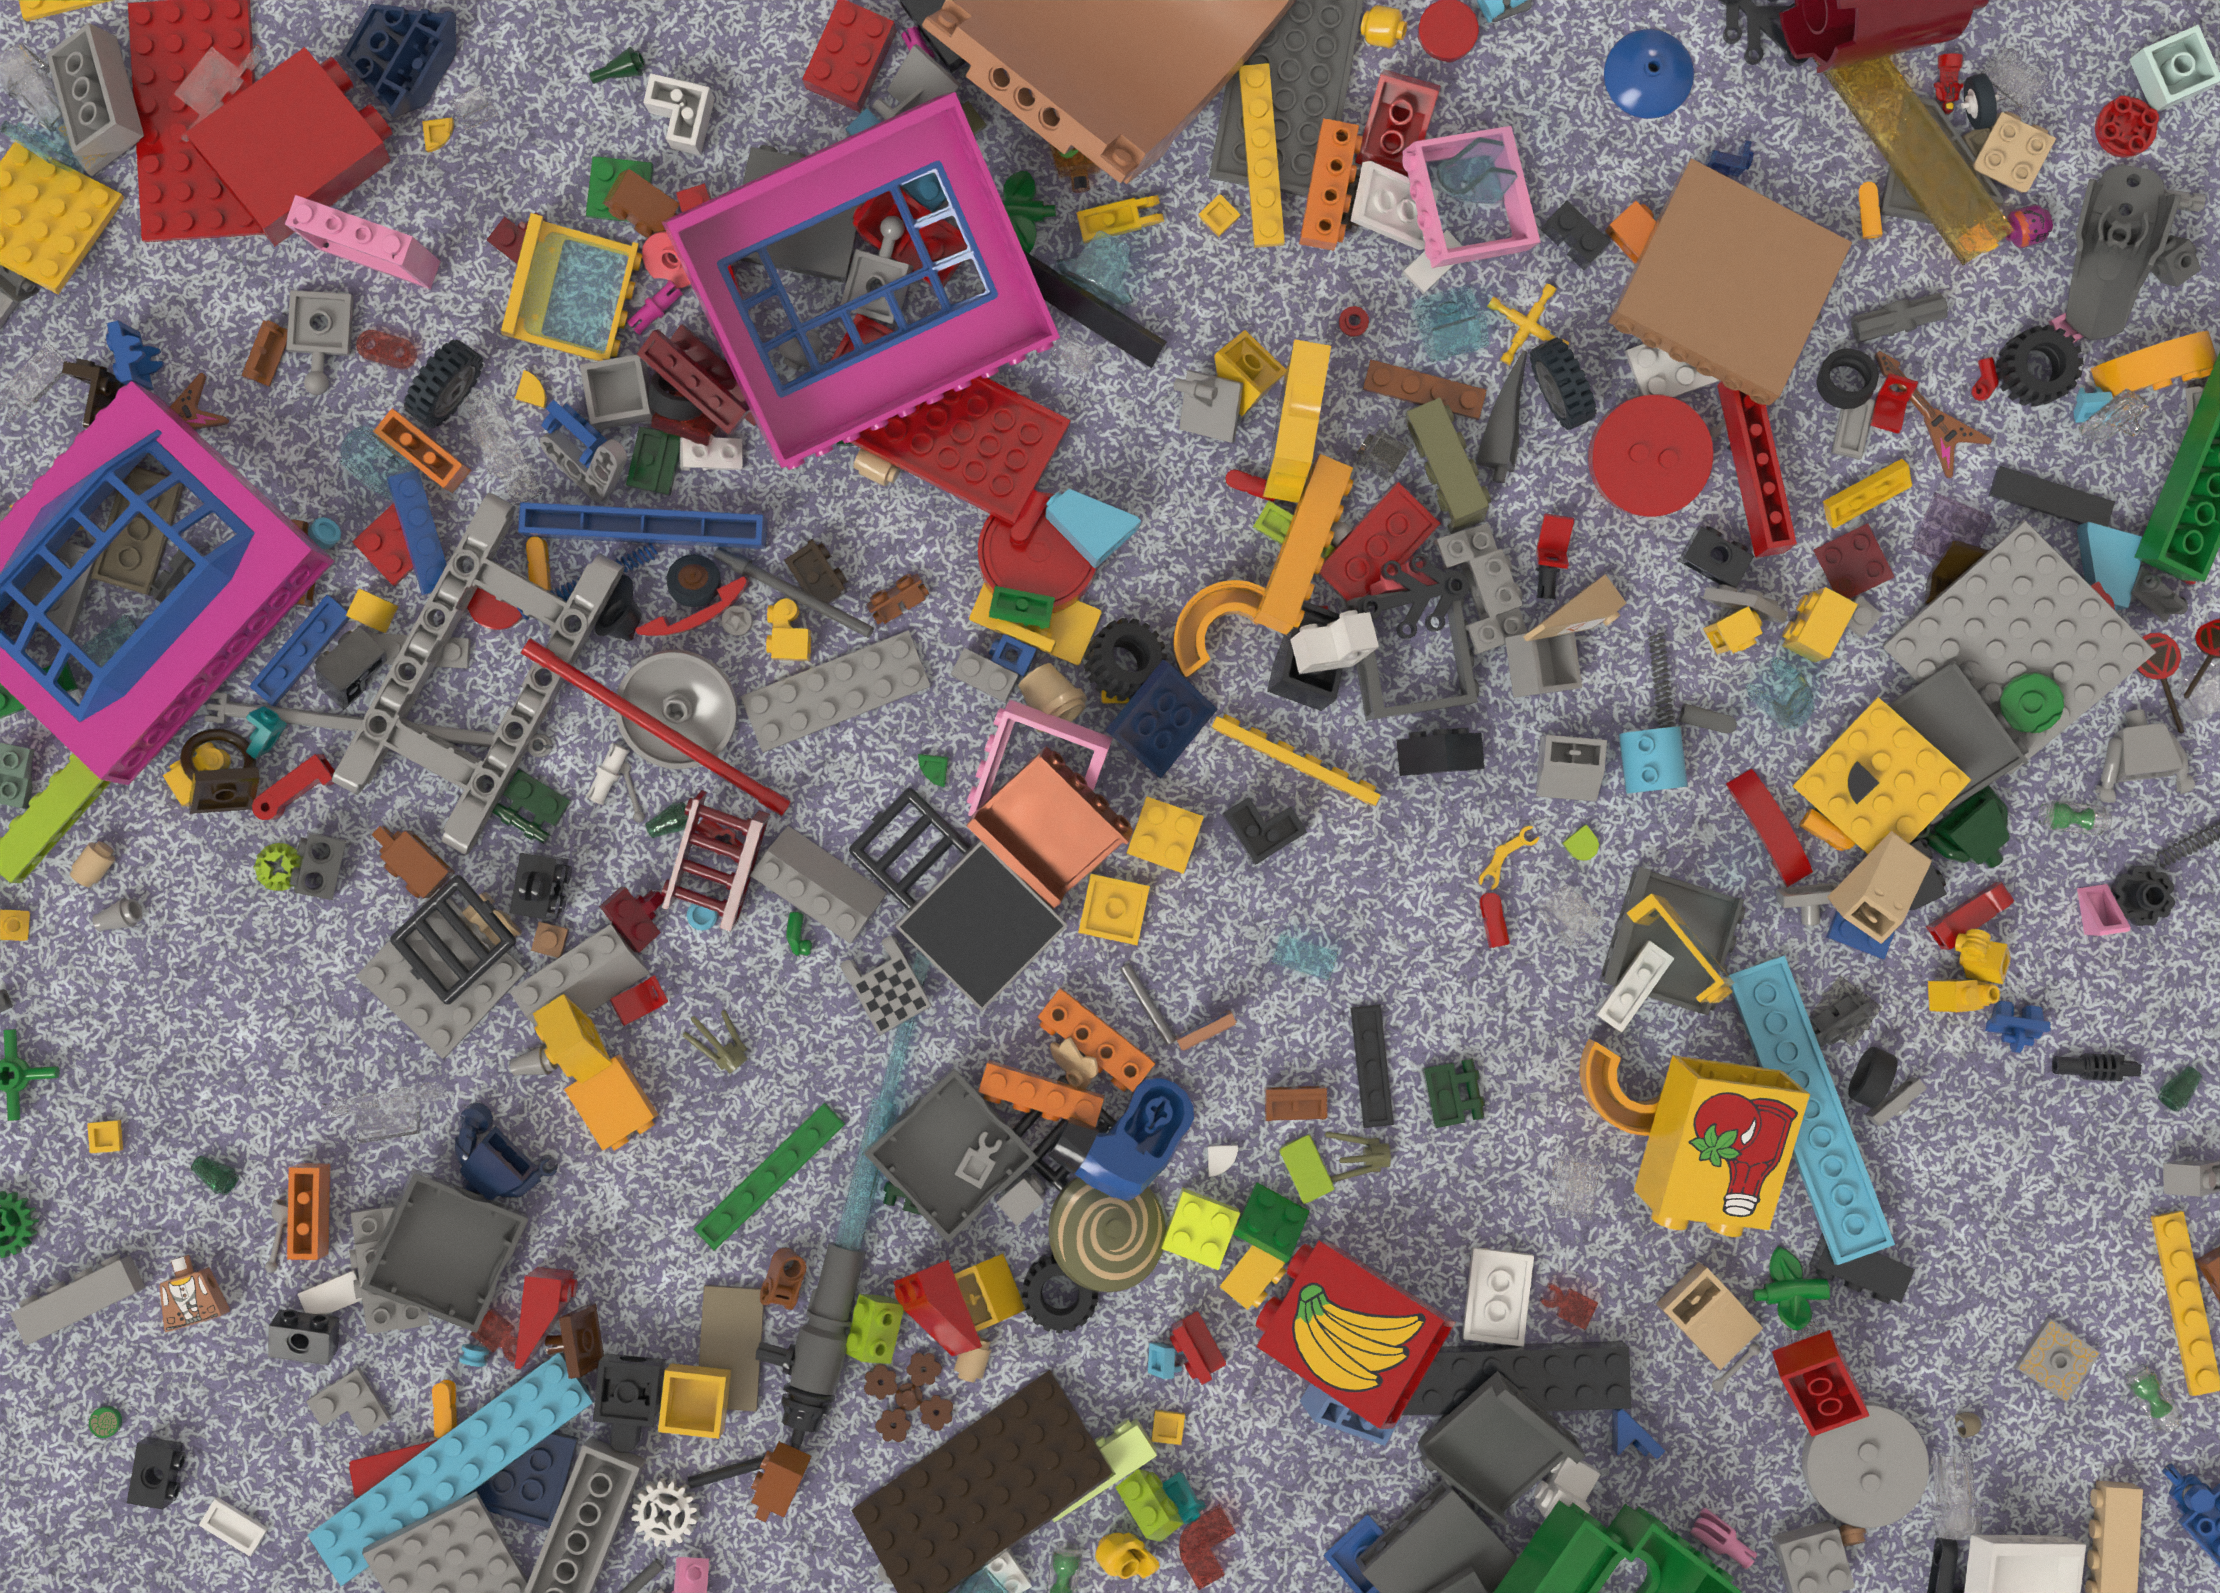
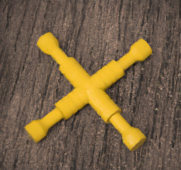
M1546 283L1542 290V296L1538 302L1533 304L1527 316L1516 311L1514 308L1509 309L1501 304L1499 299L1494 296L1492 297L1487 307L1492 310H1498L1507 316L1506 319L1519 326L1517 333L1511 340L1513 342L1507 352L1503 353L1500 361L1510 366L1514 360L1515 352L1519 346L1522 347L1530 333L1542 341L1556 338L1550 334V330L1537 323L1545 309L1544 305L1557 290L1554 286ZM1562 339L1563 342H1565L1567 345H1569V342H1568V341Z

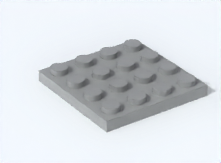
M438 888L429 899H431L441 888ZM451 897L446 900L485 947L491 951L496 945L486 934L479 930L478 925L468 921L462 914L464 910ZM438 910L425 920L468 970L480 961L478 956ZM417 929L405 939L448 990L459 980L457 975ZM389 940L355 977L442 1059H445L528 970L507 952L453 1003L446 1005L423 979L417 980L410 972L413 969L412 966Z
M477 1491L364 1547L362 1551L363 1557L385 1593H524L528 1584V1579Z

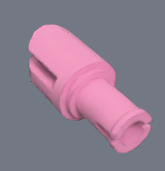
M1703 1508L1700 1512V1516L1703 1518H1698L1695 1521V1528H1692L1689 1534L1717 1555L1726 1553L1741 1564L1743 1568H1749L1754 1563V1560L1750 1557L1756 1559L1757 1553L1736 1539L1735 1529L1707 1508Z

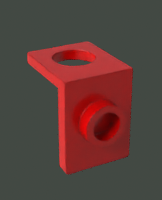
M1889 373L1878 391L1870 425L1899 434L1902 430L1907 402L1915 391L1918 381ZM1892 384H1901L1904 385L1907 388V390L1903 392L1893 391L1889 386Z
M1544 514L1536 547L1539 565L1568 569L1567 550L1574 518ZM1546 557H1552V558H1556V559H1558V560H1550V559H1548V558H1546Z
M655 975L637 986L611 998L610 1002L622 1025L625 1026L668 1003V999Z

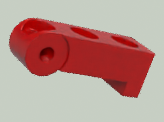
M314 754L257 796L252 804L254 815L261 820H276L284 814L286 806L320 782L323 786L333 785L332 777L335 770L324 754Z
M1999 881L1933 921L1926 928L1941 949L1951 950L1955 947L1959 933L1966 934L1970 929H1978L1995 917L1997 913L2008 908L2015 900L2004 884Z

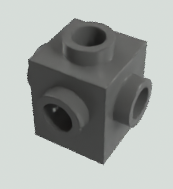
M2173 235L2168 236L2165 249L2156 259L2151 272L2161 283L2178 287L2202 270L2196 257L2195 245L2190 239Z

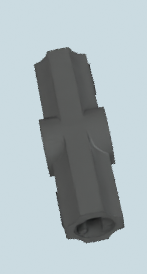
M1941 292L1911 301L1903 299L1887 304L1882 309L1853 316L1851 318V327L1858 343L1888 334L1889 336H1895V333L1904 330L1905 332H1910L1916 329L1917 326L1947 318L1948 306Z

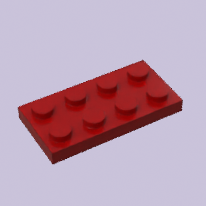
M1395 482L1341 543L1324 559L1318 575L1346 602L1354 598L1372 595L1370 585L1381 580L1382 565L1388 561H1396L1400 566L1403 565L1441 523L1399 482ZM1387 566V573L1395 572L1393 566Z

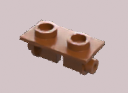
M263 320L241 376L270 387L287 345L288 329L280 327L271 321Z
M911 574L904 575L895 582L896 586L887 592L880 590L870 597V602L866 606L870 613L877 611L872 616L878 625L882 622L886 624L903 614L898 606V603L901 601L909 610L926 600L925 596L929 595V592L924 584L918 586L922 583L918 574L913 576Z

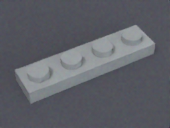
M367 633L386 650L387 661L384 665H393L408 635ZM450 637L434 667L469 669L471 639Z

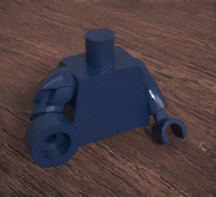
M476 1102L469 1104L461 1113L460 1122L462 1128H460L459 1137L455 1138V1154L458 1163L462 1166L460 1173L465 1178L462 1183L464 1189L474 1193L480 1192L488 1200L498 1196L502 1198L522 1197L541 1182L540 1178L542 1176H552L557 1172L558 1164L552 1169H545L543 1167L544 1163L551 1159V1155L543 1156L540 1159L539 1168L533 1171L536 1165L496 1126L492 1128L476 1147L477 1135L483 1134L491 1126L493 1115L487 1106Z

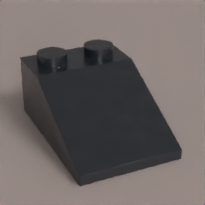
M1303 601L1301 610L1305 611L1303 619L1298 628L1293 627L1287 635L1284 634L1272 666L1267 692L1322 711L1337 699L1343 668L1299 674L1290 639L1300 632L1301 627L1309 624L1325 627L1327 624L1337 621L1340 618V614Z

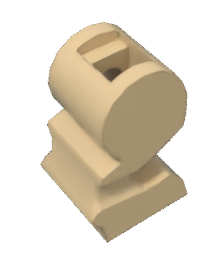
M487 892L479 895L483 901L489 900L492 905L495 902ZM471 905L462 912L468 921L478 925L479 930L486 934L495 945L501 941ZM501 910L493 911L514 937L522 934L521 929L510 919L511 917Z

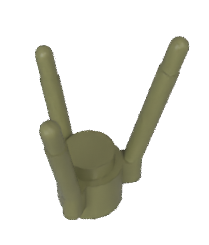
M725 1010L721 1011V1015L735 1046L729 1042L723 1047L695 1016L691 1017L694 1025L718 1052L716 1054L687 1032L683 1033V1037L713 1060L721 1070L725 1068L730 1074L748 1059L743 1053L747 1048L741 1042Z
M1325 1133L1327 1138L1369 1146L1363 1148V1155L1339 1159L1340 1163L1364 1162L1366 1167L1333 1175L1330 1177L1332 1182L1369 1172H1381V1168L1390 1167L1391 1155L1389 1144L1380 1143L1379 1138L1368 1139L1341 1133Z

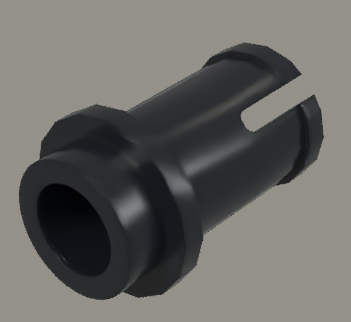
M1539 565V568L1535 570L1538 571L1536 598L1556 599V576L1560 569Z

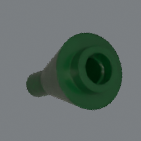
M629 47L607 63L605 67L589 72V76L593 84L609 78L642 76L645 62L640 51H634L632 47Z

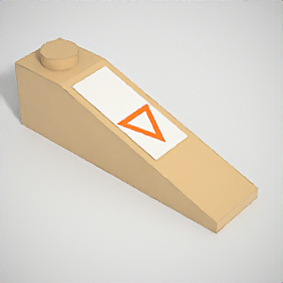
M1605 574L1529 631L1523 638L1527 642L1589 630L1601 622L1607 626L1621 616L1618 610L1627 603Z

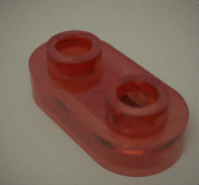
M366 330L359 335L356 341L358 353L365 359L404 370L410 368L417 359L415 346L410 341L376 330ZM370 340H375L374 348L368 349L367 343ZM400 348H403V356L397 358L396 351Z

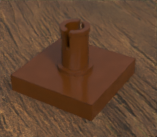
M596 1304L582 1306L560 1317L561 1335H548L545 1339V1346L552 1345L551 1348L545 1349L548 1355L565 1353L569 1379L580 1378L597 1369L599 1360L604 1356Z

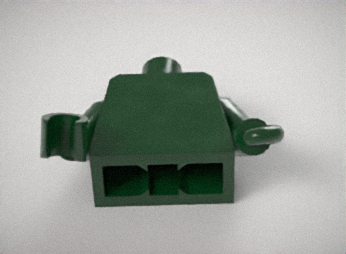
M1987 785L1970 796L1933 828L1936 832L1935 834L1930 832L1928 824L1924 828V834L1918 835L1915 839L1920 840L1924 838L1928 841V846L1947 859L1959 863L1969 861L1976 865L1984 862L1988 868L1996 867L2004 859L1998 849L2008 842L2010 838L2007 830V805Z

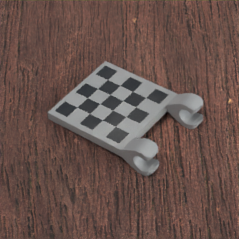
M888 936L882 940L884 948L892 959L869 973L861 976L853 960H846L840 965L879 1036L932 1007L897 938L894 936Z

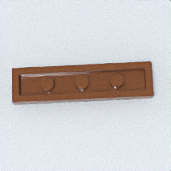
M1370 360L1362 389L1418 405L1441 398L1444 406L1449 405L1453 414L1475 420L1480 418L1487 391L1486 389L1375 360Z

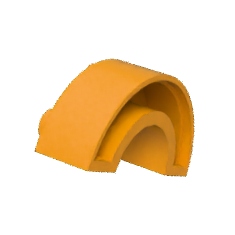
M2202 331L2112 359L2091 368L2096 387H2100L2103 392H2111L2114 398L2113 405L2132 399L2130 394L2151 386H2153L2154 391L2173 385L2172 380L2181 377L2182 381L2186 382L2195 378L2208 377L2213 369L2217 355L2209 331Z
M1223 581L1202 589L1188 601L1179 615L1173 636L1175 661L1181 675L1185 679L1189 678L1210 661V657L1205 649V634L1207 628L1214 620L1224 615L1238 614L1249 618L1255 625H1259V623L1253 620L1265 588L1247 581Z
M1588 1039L1580 1059L1579 1076L1583 1093L1589 1105L1603 1120L1620 1130L1635 1135L1649 1136L1662 1091L1658 1096L1647 1101L1630 1100L1621 1091L1617 1082V1068L1621 1057L1596 1041Z

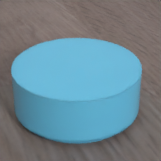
M321 517L310 525L308 536L320 548L330 549L340 540L341 531L334 521Z
M691 904L687 911L688 923L697 930L710 929L718 919V912L695 904Z

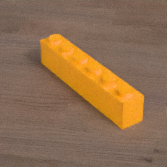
M1319 454L1313 463L1254 617V622L1285 635L1293 627H1299L1305 611L1301 610V606L1304 600L1308 601L1315 586V584L1310 583L1313 574L1318 575L1325 558L1321 557L1322 550L1329 547L1334 536V532L1330 530L1333 521L1338 522L1344 506L1340 504L1343 496L1347 497L1352 488L1354 480L1350 479L1353 467L1322 454Z

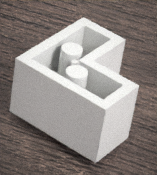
M650 73L643 102L651 114L671 118L666 140L672 149L701 156L715 99L712 91L706 86Z
M1350 610L1341 613L1337 621L1331 622L1325 627H1318L1317 624L1301 627L1300 632L1290 639L1299 674L1353 667L1376 650L1379 644L1370 612L1358 614L1357 610Z
M1567 1456L1551 1470L1546 1482L1541 1481L1537 1485L1534 1492V1497L1536 1498L1534 1503L1545 1518H1547L1559 1500L1568 1507L1573 1502L1589 1513L1591 1508L1586 1499L1601 1474L1587 1462L1581 1460L1576 1464Z

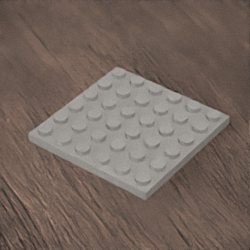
M2025 519L1882 644L1883 648L1918 683L1954 659L1959 666L1965 663L1975 677L1971 680V683L1977 690L1983 688L1993 701L1988 706L1995 715L2001 712L2000 696L2004 686L2012 678L2031 672H2038L2052 678L2058 683L2064 695V708L2060 719L2050 729L2041 733L2020 732L2012 727L2007 730L2013 740L2019 737L2029 750V753L2025 754L2027 760L2156 653ZM2021 763L2020 765H2018L2017 767H2015L2014 769H2012V770L2009 771L2008 773L2011 775L2014 771H2016V770H2017L2021 765H2023L2024 763Z

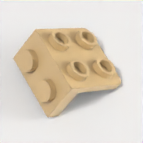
M2008 111L2000 112L1996 116L1994 126L1990 127L1991 131L1973 164V168L1989 178L2024 193L2033 184L2056 138L2049 135L2048 130L2034 124L2030 126L2022 122L2021 117Z

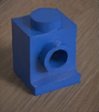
M1003 634L1001 640L996 638L989 651V654L993 656L992 662L1023 678L1026 676L1037 653L1036 648L1006 634ZM1009 650H1015L1018 654L1017 659L1009 661L1006 658V653Z

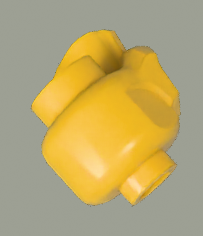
M1129 1532L1105 1535L1099 1541L1095 1552V1559L1108 1575L1113 1577L1119 1576L1121 1579H1127L1137 1574L1143 1579L1154 1574L1160 1567L1158 1560L1145 1548V1543Z

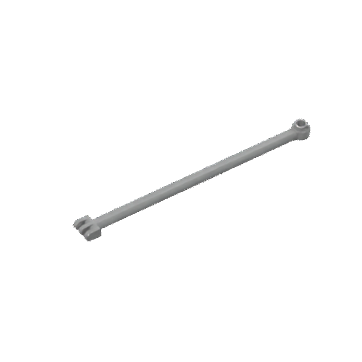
M214 692L209 698L219 699L218 705L206 703V709L216 710L217 716L205 715L204 721L226 724L227 716L246 718L249 712L264 705L230 702V694ZM265 706L275 711L279 718L288 724L357 732L364 717ZM377 719L376 727L380 732L386 730V720ZM417 724L449 743L491 747L494 742L492 738L495 733ZM535 734L526 752H529L534 757L543 758L548 756L552 749L543 747L541 751H536L534 743L537 740H541L543 745H553L552 740L545 734ZM513 735L517 739L521 737L518 735Z

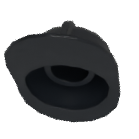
M621 576L597 620L595 632L598 636L610 635L613 638L624 639L629 642L634 639L635 629L642 619V612L633 600L634 587L633 581L629 576Z

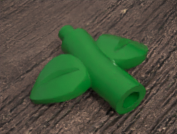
M1019 171L1006 180L1003 186L1005 200L1002 203L1022 249L1030 253L1037 238L1035 222H1044L1045 217H1056V205H1044L1043 200H1033L1036 194L1035 181L1028 171Z
M1777 1246L1771 1256L1769 1266L1770 1276L1774 1282L1764 1284L1763 1289H1753V1299L1755 1302L1766 1301L1767 1305L1778 1304L1777 1311L1780 1320L1792 1330L1798 1331L1805 1328L1812 1319L1813 1313L1807 1300H1829V1284L1826 1278H1803V1267L1800 1261L1787 1249Z

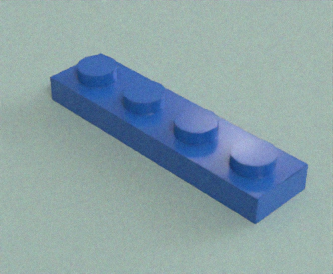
M419 470L390 476L387 478V482L421 594L426 595L432 593L447 564Z
M327 594L249 687L271 706H276L350 619V617L346 616L348 610L331 595Z

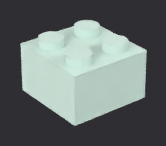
M2199 25L2147 46L2129 59L2149 106L2157 112L2208 91L2220 82L2219 69Z

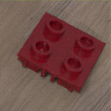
M1868 523L1813 550L1833 591L1847 599L1895 578Z

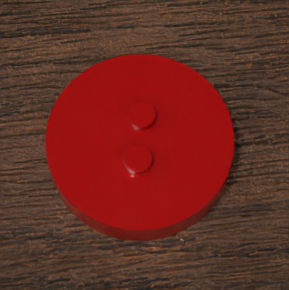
M1665 395L1637 396L1614 406L1597 424L1588 449L1589 471L1599 493L1617 509L1637 516H1664L1687 506L1704 488L1713 464V443L1703 419L1686 403Z
M1040 492L1047 496L1049 499L1053 495H1055L1052 493ZM1047 505L1028 539L1022 545H1014L1009 539L1013 525L990 514L979 536L978 564L982 579L992 595L995 586L1055 597L1052 613H1056L1076 603L1087 592L1094 580L1097 568L1095 569L1045 517Z

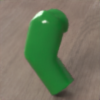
M790 912L786 938L792 953L799 957L800 955L809 956L812 950V943L807 939L802 940L801 936L804 915L798 912Z

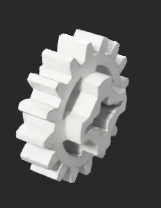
M664 1478L658 1481L657 1487L654 1483L650 1482L646 1486L647 1492L641 1490L637 1495L641 1501H635L632 1505V1508L638 1512L631 1519L632 1521L640 1522L635 1529L636 1533L644 1530L646 1534L643 1540L646 1542L651 1537L654 1538V1546L658 1547L662 1540L665 1541L667 1547H671L674 1538L679 1544L682 1543L684 1534L690 1536L694 1530L690 1524H696L699 1518L692 1514L699 1509L698 1504H691V1501L696 1496L695 1493L687 1495L685 1491L688 1485L684 1484L678 1488L676 1487L677 1481L674 1478L669 1485H666ZM665 1494L673 1495L676 1499L666 1497ZM650 1500V1506L652 1508V1511L650 1515L647 1516L646 1507L648 1501ZM661 1509L663 1511L670 1510L671 1514L669 1517L667 1515L661 1516L659 1512ZM684 1509L685 1518L681 1525L678 1515Z

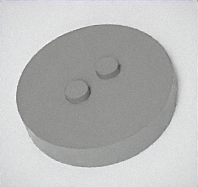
M1865 1401L1869 1417L1811 1437L1810 1433L1807 1435L1802 1452V1471L1810 1493L1829 1514L1848 1525L1876 1528L1898 1521L1916 1506L1927 1485L1929 1458L1922 1437L1907 1419L1887 1406Z

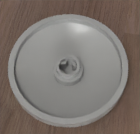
M671 649L655 652L642 658L627 672L617 691V694L715 756L727 745L736 726L738 705L729 679L716 664L694 652ZM615 711L616 722L622 737L629 747L644 760L669 769H688L701 765Z

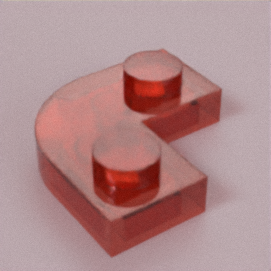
M1221 1504L1187 1524L1180 1536V1557L1198 1590L1225 1575V1571L1211 1548L1234 1535L1236 1530Z

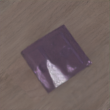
M1934 492L1911 549L1939 561L1952 541L1958 540L1981 547L1979 543L1993 516Z

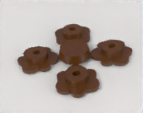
M917 1352L911 1356V1364L907 1366L906 1371L909 1375H912L911 1382L913 1384L906 1383L898 1388L897 1383L894 1381L896 1373L893 1370L888 1371L884 1364H877L873 1371L866 1372L865 1393L870 1396L876 1395V1398L879 1400H883L886 1395L896 1393L895 1400L900 1407L893 1411L884 1410L882 1418L878 1419L875 1424L876 1430L883 1434L882 1438L884 1441L889 1442L893 1439L896 1442H902L906 1439V1431L910 1429L911 1423L906 1419L904 1410L911 1411L919 1405L920 1411L923 1414L921 1416L922 1423L929 1424L930 1428L934 1431L941 1430L944 1427V1423L949 1424L952 1421L953 1403L949 1399L942 1400L939 1395H934L931 1400L922 1401V1392L918 1386H922L924 1383L927 1385L934 1384L935 1377L940 1375L942 1371L941 1364L934 1361L935 1357L932 1353H927L924 1356L922 1353ZM921 1367H926L927 1370L923 1371ZM881 1379L884 1383L880 1384L878 1380ZM934 1410H938L939 1413L935 1414Z

